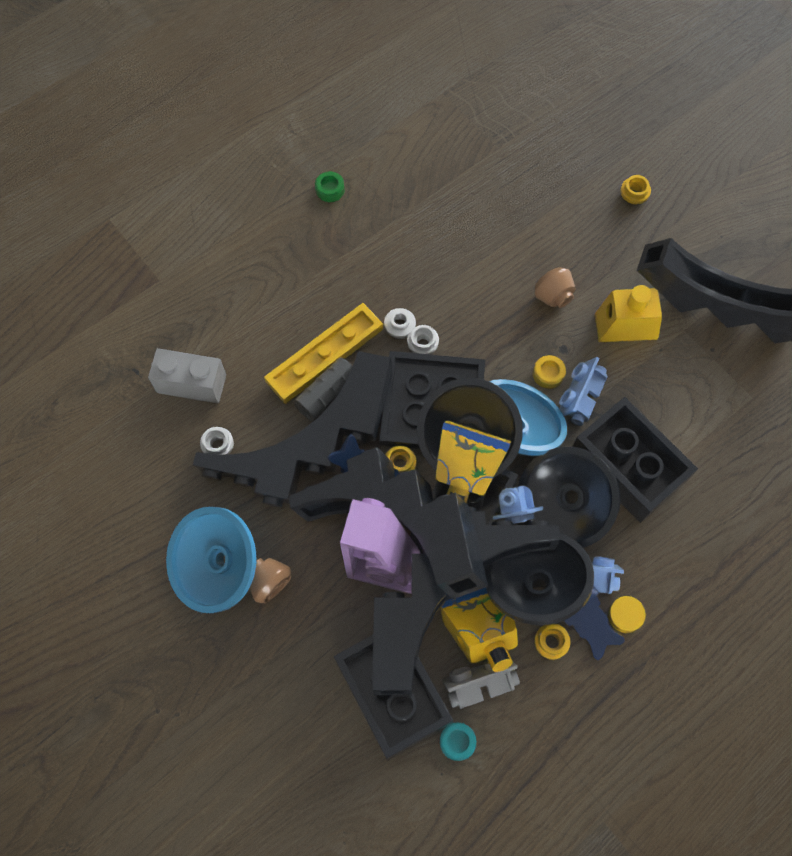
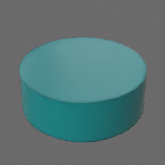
M459 722L445 727L439 739L443 754L454 761H462L469 758L474 753L477 743L474 731L468 725Z

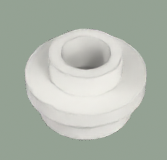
M396 308L386 315L384 326L389 335L397 339H403L408 337L415 328L416 320L409 310ZM395 320H404L405 323L398 325L395 323Z
M419 325L408 335L407 344L413 353L430 355L438 348L439 337L430 326ZM420 339H425L429 343L426 345L418 344V341Z
M222 427L209 428L200 440V447L203 453L225 455L229 454L234 446L231 433ZM216 440L223 441L222 446L219 448H213L212 444Z

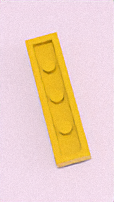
M362 303L264 376L265 382L283 403L287 404L304 391L305 388L309 387L339 357L347 358L383 330V323Z

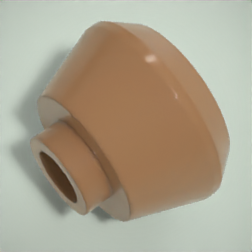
M558 267L547 272L535 285V297L550 307L558 306L562 308L568 305L574 299L573 293L576 289L571 271Z
M262 558L256 560L255 575L249 588L254 601L267 603L277 596L292 577L290 567L272 558H268L265 561Z

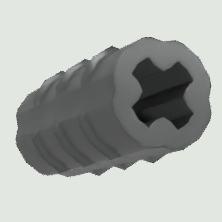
M339 357L294 400L296 408L308 420L315 421L338 396L353 367L346 359Z

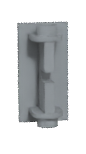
M485 659L483 665L475 668L460 667L451 671L449 677L442 679L448 692H451L448 693L451 707L459 706L462 709L484 701L480 689L484 686L487 687L490 698L515 690L514 686L520 684L519 677L515 671L517 665L513 662L508 669L494 672L488 659Z

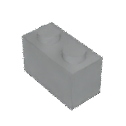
M157 348L148 378L155 391L159 394L219 404L226 372L219 358Z

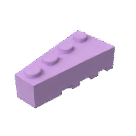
M363 498L362 501L353 499L340 541L347 578L412 594V554H420V550L391 509L384 507V503L371 498Z

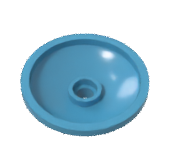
M506 379L489 381L508 393L520 412L523 435L518 454L540 456L547 453L550 449L558 448L562 445L567 435V423L559 407L548 396L536 388L518 381Z
M203 507L192 511L178 523L171 535L167 548V574L175 594L186 606L202 613L222 612L235 606L249 590L255 575L257 559L255 543L245 522L234 512L220 507Z

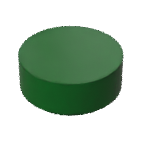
M331 171L320 174L315 180L316 195L325 202L339 200L345 192L342 176Z

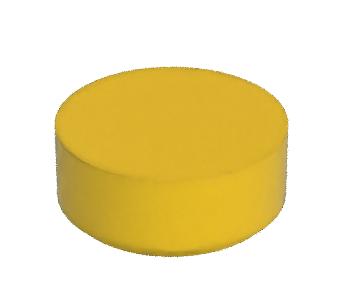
M552 355L539 358L533 369L535 382L546 389L558 387L563 382L566 374V367L563 361Z
M630 596L616 599L608 610L610 624L622 633L636 631L643 625L646 617L642 603Z

